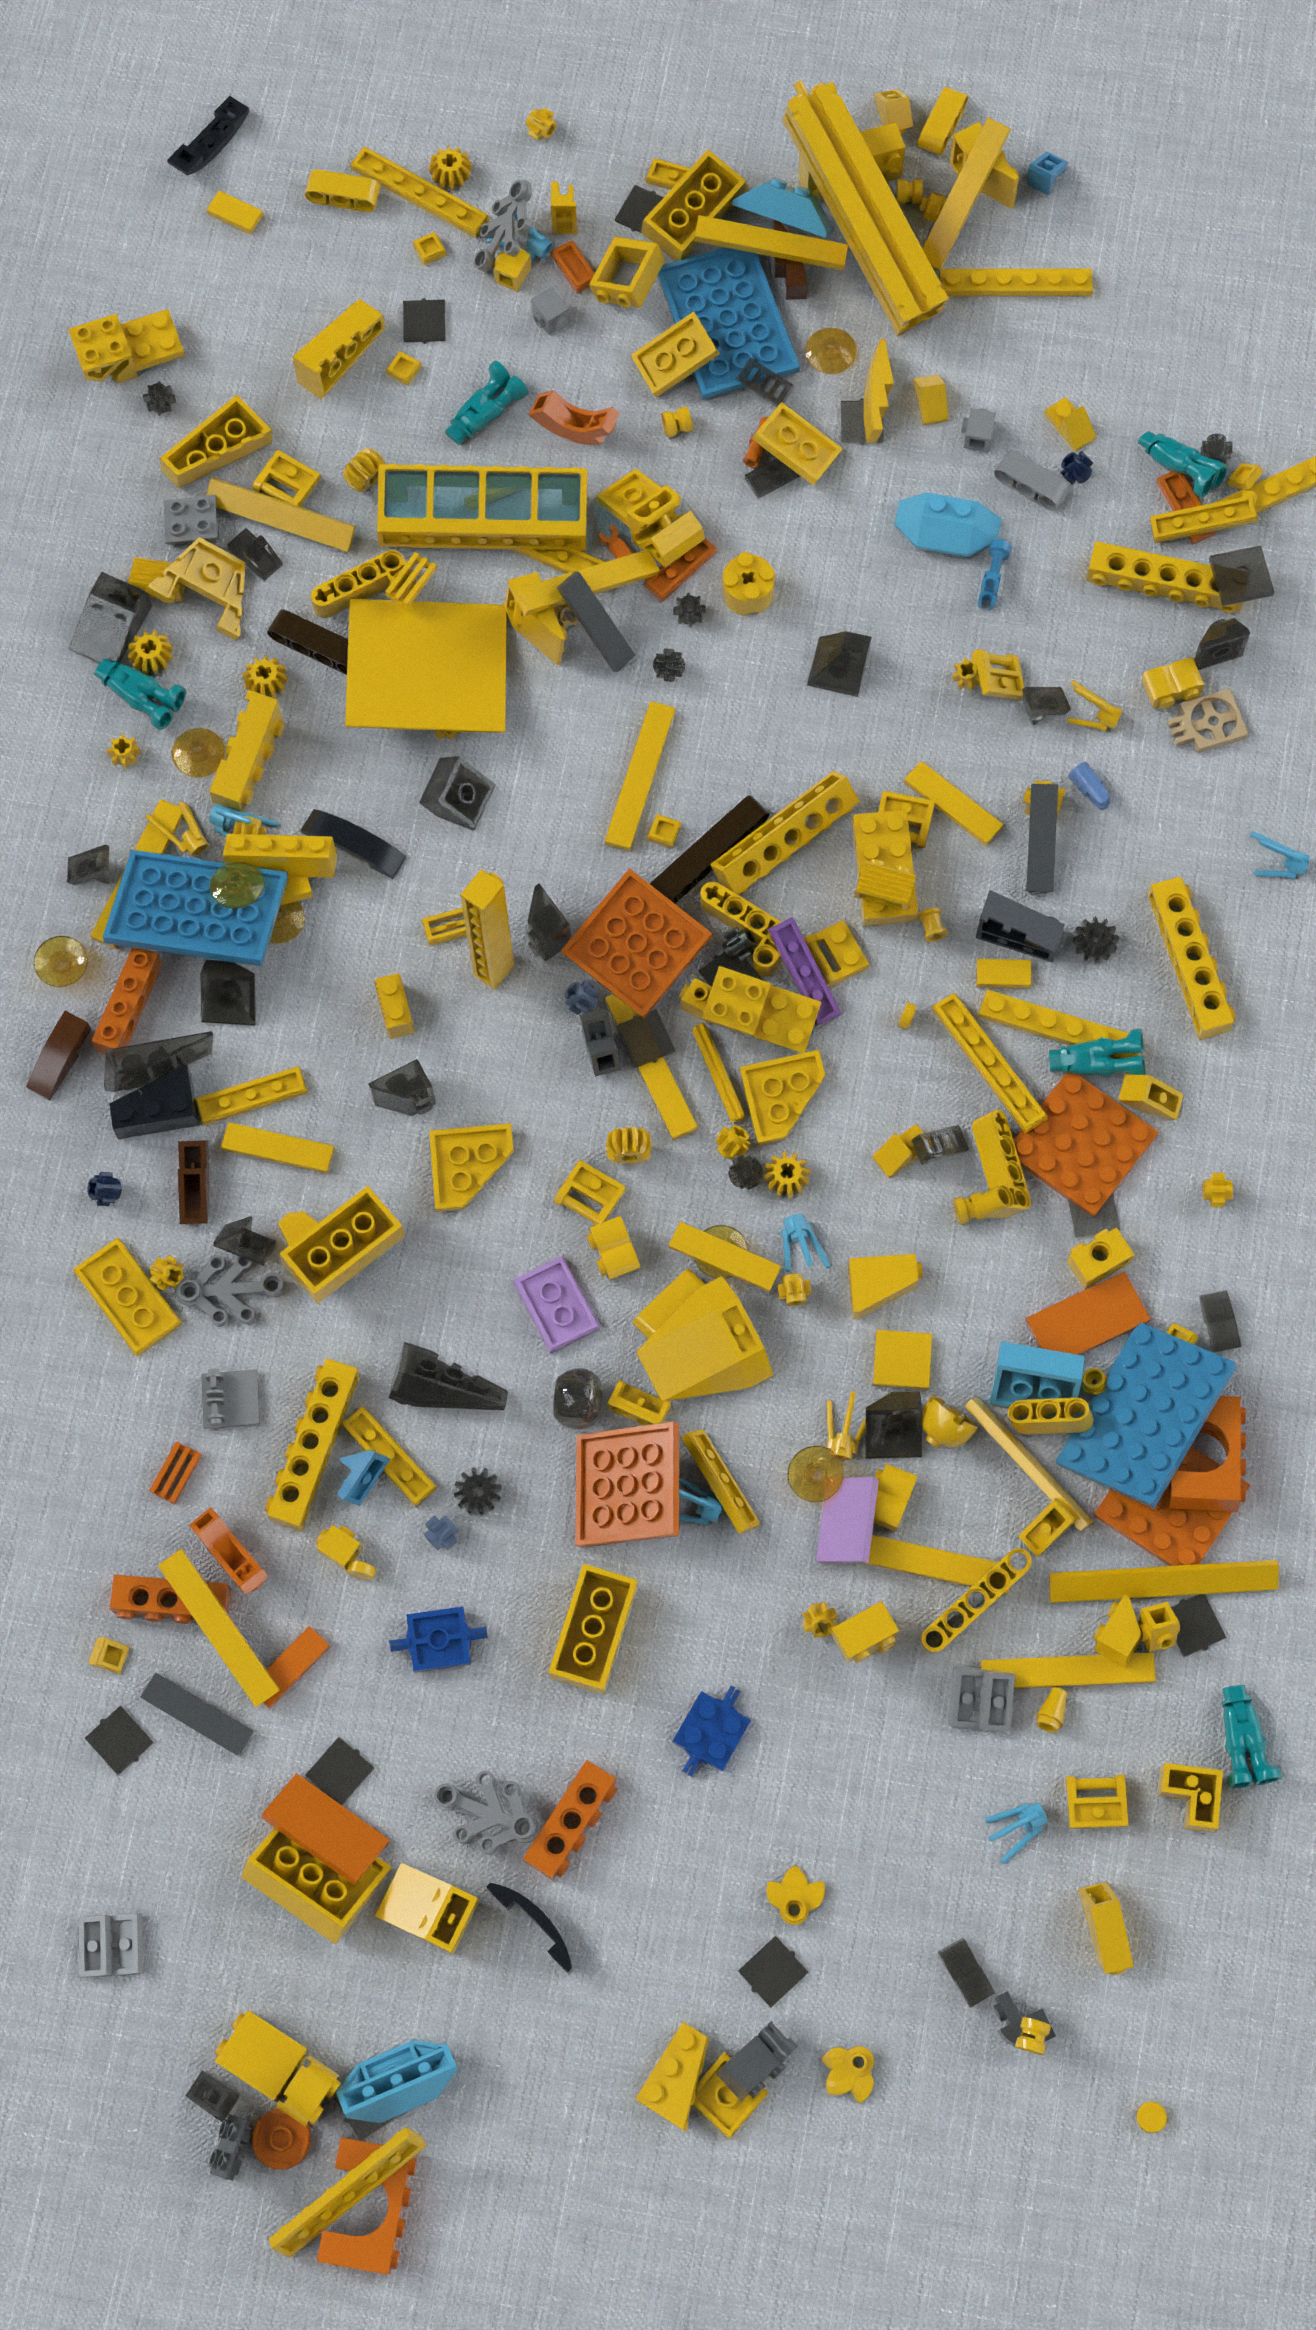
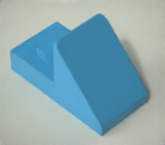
M1046 151L1030 163L1027 184L1049 195L1056 178L1066 170L1068 162Z
M372 1450L340 1458L339 1460L352 1471L344 1480L337 1495L344 1501L360 1506L390 1458Z

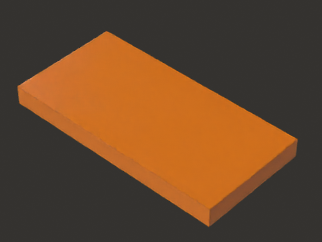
M1124 1271L1026 1317L1025 1321L1039 1348L1081 1355L1134 1330L1140 1322L1143 1324L1149 1323L1151 1319Z
M297 1773L261 1815L263 1820L353 1885H356L390 1841Z

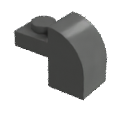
M606 1008L579 1015L586 1050L595 1077L621 1070L618 1051L612 1036Z
M1007 1991L995 1998L997 2004L993 2005L999 2020L1001 2022L1005 2020L1008 2025L998 2030L999 2035L1004 2041L1015 2047L1016 2040L1022 2033L1020 2027L1022 2019ZM1043 2008L1026 2016L1027 2018L1050 2024ZM1052 2027L1049 2035L1045 2036L1044 2042L1056 2036Z

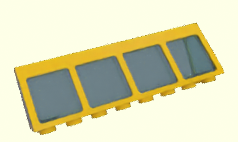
M379 464L377 516L379 547L586 551L589 502L587 468L578 467L540 468L526 466Z

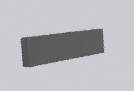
M574 571L557 587V590L612 671L618 672L635 654L579 571Z
M1031 783L1027 892H1053L1058 784Z
M156 1672L140 1696L141 1699L238 1757L254 1732L252 1729Z

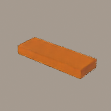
M1172 471L1157 478V484L1173 511L1202 505L1198 497L1193 493V489L1183 473L1179 474ZM1216 531L1188 536L1193 545L1214 536Z
M705 538V540L668 566L664 567L662 565L657 576L644 581V587L663 602L716 554L717 548Z
M310 1626L266 1669L280 1688L278 1693L264 1702L269 1709L330 1648V1645Z

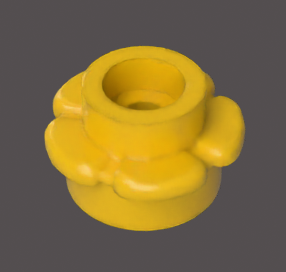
M1098 1368L1088 1369L1082 1377V1389L1088 1394L1098 1395L1103 1393L1105 1386H1107V1375H1104L1103 1371Z

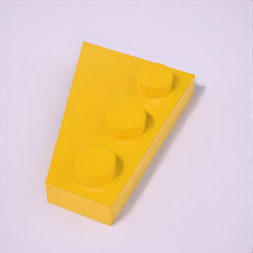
M682 2022L635 2100L687 2132L688 2117L691 2105L694 2104L695 2089L698 2077L702 2072L710 2039L685 2022Z

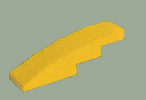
M885 339L879 340L873 352L864 390L866 443H876L883 431L882 418L889 407L887 396L894 385Z

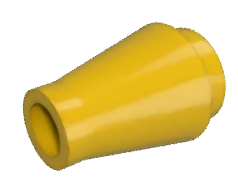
M1052 1687L1050 1694L1035 1716L1037 1719L1036 1725L1040 1729L1050 1733H1057L1059 1728L1063 1727L1065 1705L1068 1696L1065 1690Z

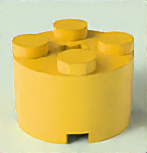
M748 552L740 553L737 557L733 558L726 565L722 576V594L727 607L740 615H749V613L755 612L758 614L766 610L774 597V569L764 558Z
M311 2055L306 2060L310 2063L308 2068L302 2065L284 2091L283 2097L287 2099L283 2104L278 2101L276 2104L278 2109L305 2127L308 2123L313 2126L324 2111V2108L320 2105L326 2097L331 2100L341 2085V2082L337 2080L339 2074Z

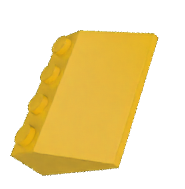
M274 1828L248 1858L241 1878L336 1945L391 1870V1866L378 1857L356 1885H353Z

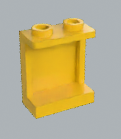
M247 2010L245 2015L240 2013L231 2028L235 2031L229 2040L224 2038L215 2051L218 2057L214 2062L271 2100L278 2102L310 2050L253 2012Z

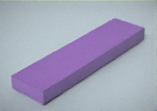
M791 917L767 929L800 995L821 1001L815 1025L819 1026L842 1014L794 918Z

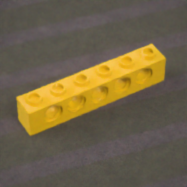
M1095 541L1086 581H1091L1099 586H1115L1123 591L1143 592L1145 595L1152 597L1162 596L1175 602H1190L1199 607H1214L1227 613H1240L1249 573ZM1116 566L1119 567L1121 570L1116 571L1111 569L1110 567ZM1136 572H1143L1146 576H1140ZM1162 577H1168L1172 581H1164ZM1187 583H1195L1197 587L1189 586ZM1213 588H1220L1223 592H1216Z
M832 771L710 865L721 885L737 895L746 892L750 885L758 879L767 876L771 869L779 863L788 860L793 852L809 844L814 836L830 828L832 823L839 817L848 814L860 801L847 776Z
M1181 876L1151 884L1147 896L1199 1040L1230 1032L1236 1020L1235 1011L1232 1005L1228 1006L1225 998L1227 990L1224 982L1218 979L1216 973L1218 972V965L1215 957H1210L1208 951L1209 940L1206 933L1201 932L1199 926L1200 915L1197 908L1193 909L1190 901L1192 894L1189 885H1184ZM1176 905L1180 907L1182 911L1174 912L1169 908V906ZM1178 930H1187L1190 936H1182ZM1193 953L1198 956L1199 960H1190L1187 954ZM1204 978L1208 984L1200 985L1195 979ZM1212 1002L1216 1005L1217 1009L1210 1010L1206 1008L1204 1003Z
M328 1358L325 1359L324 1365L318 1366L314 1380L317 1381L315 1389L308 1392L305 1400L306 1413L304 1417L300 1416L297 1421L295 1433L298 1434L295 1442L288 1445L285 1453V1459H288L284 1470H279L275 1480V1485L278 1486L274 1496H269L266 1503L265 1511L268 1512L267 1516L271 1522L302 1532L359 1380L360 1373L358 1368ZM329 1386L338 1388L337 1394L333 1397H326L324 1395L325 1389ZM319 1412H326L328 1414V1419L323 1423H316L314 1421L315 1415ZM310 1438L319 1440L318 1445L314 1449H306L304 1447L305 1442ZM306 1464L309 1466L306 1474L302 1476L294 1474L295 1468L298 1465ZM291 1490L299 1492V1496L295 1501L287 1502L284 1500L287 1492Z

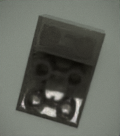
M101 572L89 592L69 650L98 663L104 658L111 662L118 661L120 663L128 649L129 643L133 641L134 635L137 634L152 608L149 594L145 590Z

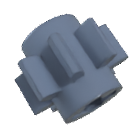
M586 980L582 984L574 982L569 985L565 992V1004L569 1006L568 1009L577 1015L581 1011L589 1013L598 1003V991L594 989V985Z
M434 1515L425 1523L428 1531L424 1536L435 1549L439 1550L444 1546L449 1550L458 1542L454 1535L459 1530L447 1516L439 1520Z

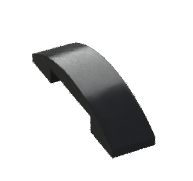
M229 96L214 111L215 118L188 146L182 144L167 159V163L187 176L206 166L236 134L249 113V107Z
M313 809L300 830L301 833L307 836L333 837L335 847L369 863L370 868L391 879H394L406 859V855L378 836L345 819L324 811Z
M489 1883L486 1886L488 1891L507 1911L517 1903L550 1937L555 1944L547 1952L569 1975L573 1968L568 1950L558 1930L545 1913L520 1893L499 1884Z

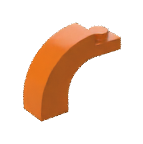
M554 390L538 394L528 415L538 424L558 436L581 444L599 445L602 444L605 436L615 429L616 420L620 413L613 407L598 411L583 410L570 404Z
M211 1507L189 1524L197 1537L245 1595L258 1589L263 1584V1581L268 1578L265 1571L246 1551Z

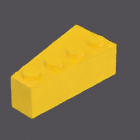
M360 298L350 305L339 317L292 356L298 384L322 400L385 329L383 314Z
M236 394L160 457L161 471L178 488H181L271 444L272 430Z
M249 689L245 697L249 702L245 712L240 711L236 720L238 722L237 735L230 736L227 743L226 756L228 758L227 760L221 759L209 790L213 803L221 804L240 812L243 811L245 805L250 804L253 798L252 789L256 782L259 783L261 781L266 759H271L275 748L273 744L277 737H281L285 728L278 700Z

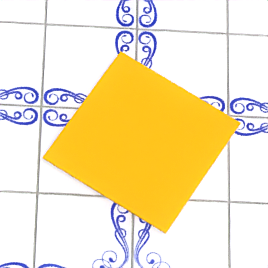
M350 599L345 727L505 733L507 611L504 605L413 601L406 608L395 600Z

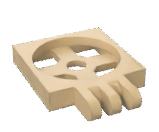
M1230 688L1180 703L1179 709L1182 715L1167 721L1169 728L1179 726L1170 731L1172 737L1180 736L1174 740L1176 746L1193 742L1197 753L1244 740L1248 737L1247 729ZM1222 701L1228 705L1230 711L1221 714L1215 712L1212 703ZM1201 706L1205 715L1204 718L1192 722V711L1194 708ZM1215 717L1218 719V724L1215 726L1210 725L1208 719ZM1234 721L1236 724L1235 730L1225 737L1222 729L1223 724ZM1207 730L1212 733L1214 740L1205 738L1198 732Z

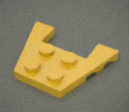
M199 537L147 586L145 592L167 602L178 581L224 607L215 630L235 641L240 636L241 628L239 626L242 616L241 598L244 591L245 562Z

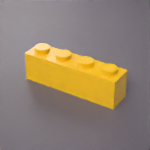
M227 834L223 858L227 864L287 872L288 876L334 878L337 853L333 837Z

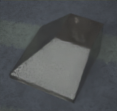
M1236 618L1229 620L1219 619L1212 623L1200 641L1194 658L1198 670L1242 657L1250 635L1249 629Z
M848 631L819 637L807 686L858 697L870 653L872 637Z
M205 960L200 972L201 1022L255 1026V974L235 962Z
M920 1391L891 1392L865 1408V1459L922 1457L923 1409Z

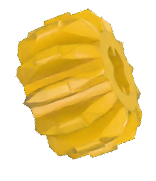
M448 145L445 151L438 148L437 155L431 156L429 173L432 175L434 184L440 183L442 189L448 185L453 191L455 185L463 187L464 181H469L472 170L471 162L466 152L461 153L459 146L451 150Z
M365 448L358 452L354 458H351V461L346 465V469L343 471L344 479L352 489H355L357 492H365L378 482L379 464H386V462L377 451H374L372 448Z
M145 630L142 637L134 635L135 643H129L128 646L130 651L128 657L130 662L133 663L134 668L137 671L142 669L145 675L150 670H153L154 674L157 675L158 668L167 670L166 662H171L173 659L171 654L173 648L171 643L168 642L167 636L164 634L159 636L156 630L151 635H148Z
M266 654L263 660L260 661L257 657H254V664L246 663V672L242 674L245 681V689L265 696L271 695V697L276 699V691L284 692L283 684L288 681L285 674V666L279 664V660L276 657L269 661V657Z
M624 1126L621 1129L615 1128L614 1131L607 1134V1158L614 1163L633 1165L634 1163H643L644 1160L650 1158L652 1139L650 1138V1133L645 1131V1129H637L635 1126Z
M786 1151L782 1152L781 1159L773 1155L771 1157L772 1163H766L765 1170L768 1173L764 1174V1181L770 1182L768 1184L769 1191L778 1188V1197H781L783 1192H787V1197L790 1199L793 1196V1190L801 1195L803 1193L802 1186L809 1185L807 1176L810 1175L811 1171L809 1168H804L807 1162L805 1159L797 1161L798 1154L796 1152L792 1154L791 1158L787 1157ZM787 1171V1174L791 1172L792 1177L788 1178L786 1175V1178H783L782 1172Z

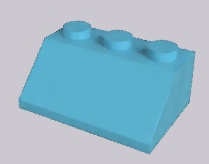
M1001 1341L989 1404L1009 1407L1018 1400L1078 1398L1085 1356Z

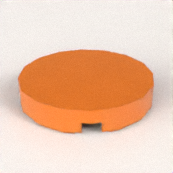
M273 2109L265 2113L256 2122L252 2132V2148L256 2157L265 2166L275 2170L290 2169L298 2165L307 2156L311 2146V2130L309 2125L303 2126L280 2109Z

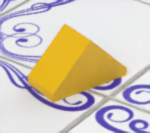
M938 374L913 378L923 425L948 422L946 387L942 378Z

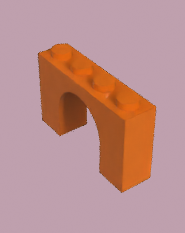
M1220 1396L1199 1431L1217 1439L1223 1446L1227 1459L1220 1467L1209 1472L1176 1471L1169 1483V1508L1238 1512L1240 1502H1245L1246 1485H1241V1476L1246 1474V1459H1241V1450H1245L1246 1433H1241V1424L1246 1422V1408L1241 1407V1397Z
M340 2138L335 2168L350 2171L383 2145ZM416 2157L410 2159L381 2183L388 2196V2212L379 2228L364 2236H353L323 2230L317 2262L391 2275V2269H397L400 2251L395 2250L397 2237L403 2238L406 2220L401 2219L403 2206L408 2207L410 2203L412 2189L407 2188L409 2175H415Z

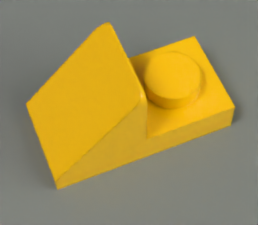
M1064 397L1045 410L1044 415L1075 452L1096 439L1084 406L1076 409Z
M915 1124L901 1135L893 1134L872 1158L889 1179L932 1149L933 1144L920 1127Z
M1055 1498L1018 1537L1036 1557H1039L1059 1536L1071 1527L1076 1519Z

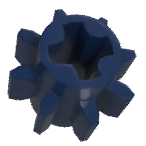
M1080 451L1078 455L1075 452H1071L1062 460L1061 467L1063 470L1060 473L1071 485L1075 481L1084 483L1092 475V468L1090 466L1093 465V462L1083 451Z
M100 1172L99 1175H94V1178L89 1180L87 1186L88 1196L92 1200H97V1206H109L110 1203H115V1200L120 1198L122 1193L121 1182L118 1178H113V1172Z

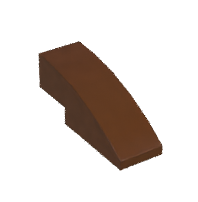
M773 220V230L788 232L781 222ZM774 257L775 278H785L786 300L807 299V279L804 264Z
M66 1010L63 1012L38 1057L26 1085L27 1089L49 1101L51 1100L79 1057L77 1052L91 1032L88 1022Z
M208 1140L178 1141L180 1224L208 1223L209 1142Z

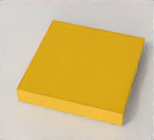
M876 1330L873 1386L929 1390L932 1334Z
M724 2052L697 2083L693 2106L730 2139L769 2092L764 2088L753 2099L748 2095L741 2102L717 2076L721 2068L731 2059Z

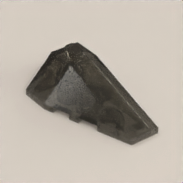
M209 1031L107 1049L104 1075L105 1091L117 1092L145 1086L186 1064L189 1065L212 1054L213 1032Z
M404 1342L391 1382L389 1399L395 1400L399 1404H408L414 1407L481 1410L505 1409L508 1394L506 1389L479 1375L471 1377L461 1371L462 1366L456 1363L450 1366L438 1360L439 1354L429 1349Z

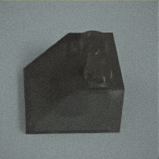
M460 756L441 757L419 803L441 819L470 830H475L496 784Z
M539 883L534 888L528 917L529 932H527V936L530 939L528 945L534 955L538 956L540 954L543 960L547 961L561 952L571 939L570 924Z
M418 1059L368 1083L372 1100L375 1106L413 1116L417 1113L419 1115L427 1113L436 1104L433 1087Z

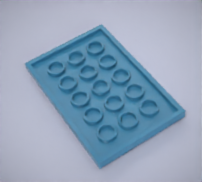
M723 247L662 266L657 278L674 324L694 311L720 355L693 372L702 400L800 372L799 363L756 253Z
M131 850L103 934L104 943L262 966L288 882V874L283 871Z
M1140 1322L1134 1328L1109 1370L1105 1391L1094 1395L1089 1404L1094 1419L1093 1425L1085 1432L1071 1434L1056 1459V1463L1064 1469L1155 1509L1236 1370V1363Z

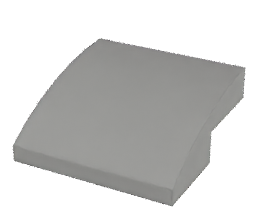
M953 1667L948 1725L951 1727H969L988 1731L1010 1732L1015 1674L994 1670Z
M141 1913L78 1917L79 1977L143 1974V1928Z

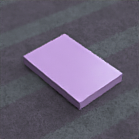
M563 1255L513 1279V1283L550 1354L600 1330V1326Z
M874 1477L827 1478L816 1562L821 1564L869 1562L879 1479Z

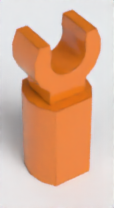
M614 525L610 526L611 537H605L602 532H599V541L602 545L609 547V551L615 559L634 554L625 541L619 538L618 529Z

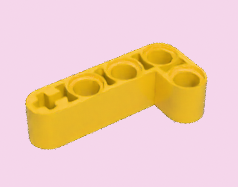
M389 550L316 586L311 592V601L315 614L321 618L331 617L350 607V599H366L388 588L405 566V559L398 551ZM392 564L398 565L396 568L393 569L387 568L389 565ZM412 571L409 573V575L406 577V579L403 581V583L400 585V587L404 584V582H405V581L407 580V578L410 576V574L412 573ZM368 576L375 577L372 580H365V578ZM415 579V581L413 582V584L408 588V590L405 592V594L402 596L403 599L406 598V596L409 594V592H410V591L412 590V588L415 586V584H416V579ZM344 588H352V590L348 592L341 591Z
M717 882L704 884L701 888L700 896L702 909L732 929L738 927L741 931L746 928L753 935L756 944H758L753 953L754 971L760 976L772 975L783 960L767 929L781 923V921ZM732 908H737L741 913L732 915L728 911ZM760 922L764 926L760 929H755L751 924ZM762 957H768L772 961L768 964H762L758 960Z
M995 1109L972 1122V1131L989 1187L988 1191L978 1195L976 1202L983 1216L1007 1219L1028 1209L1031 1200L1007 1117L1001 1110Z

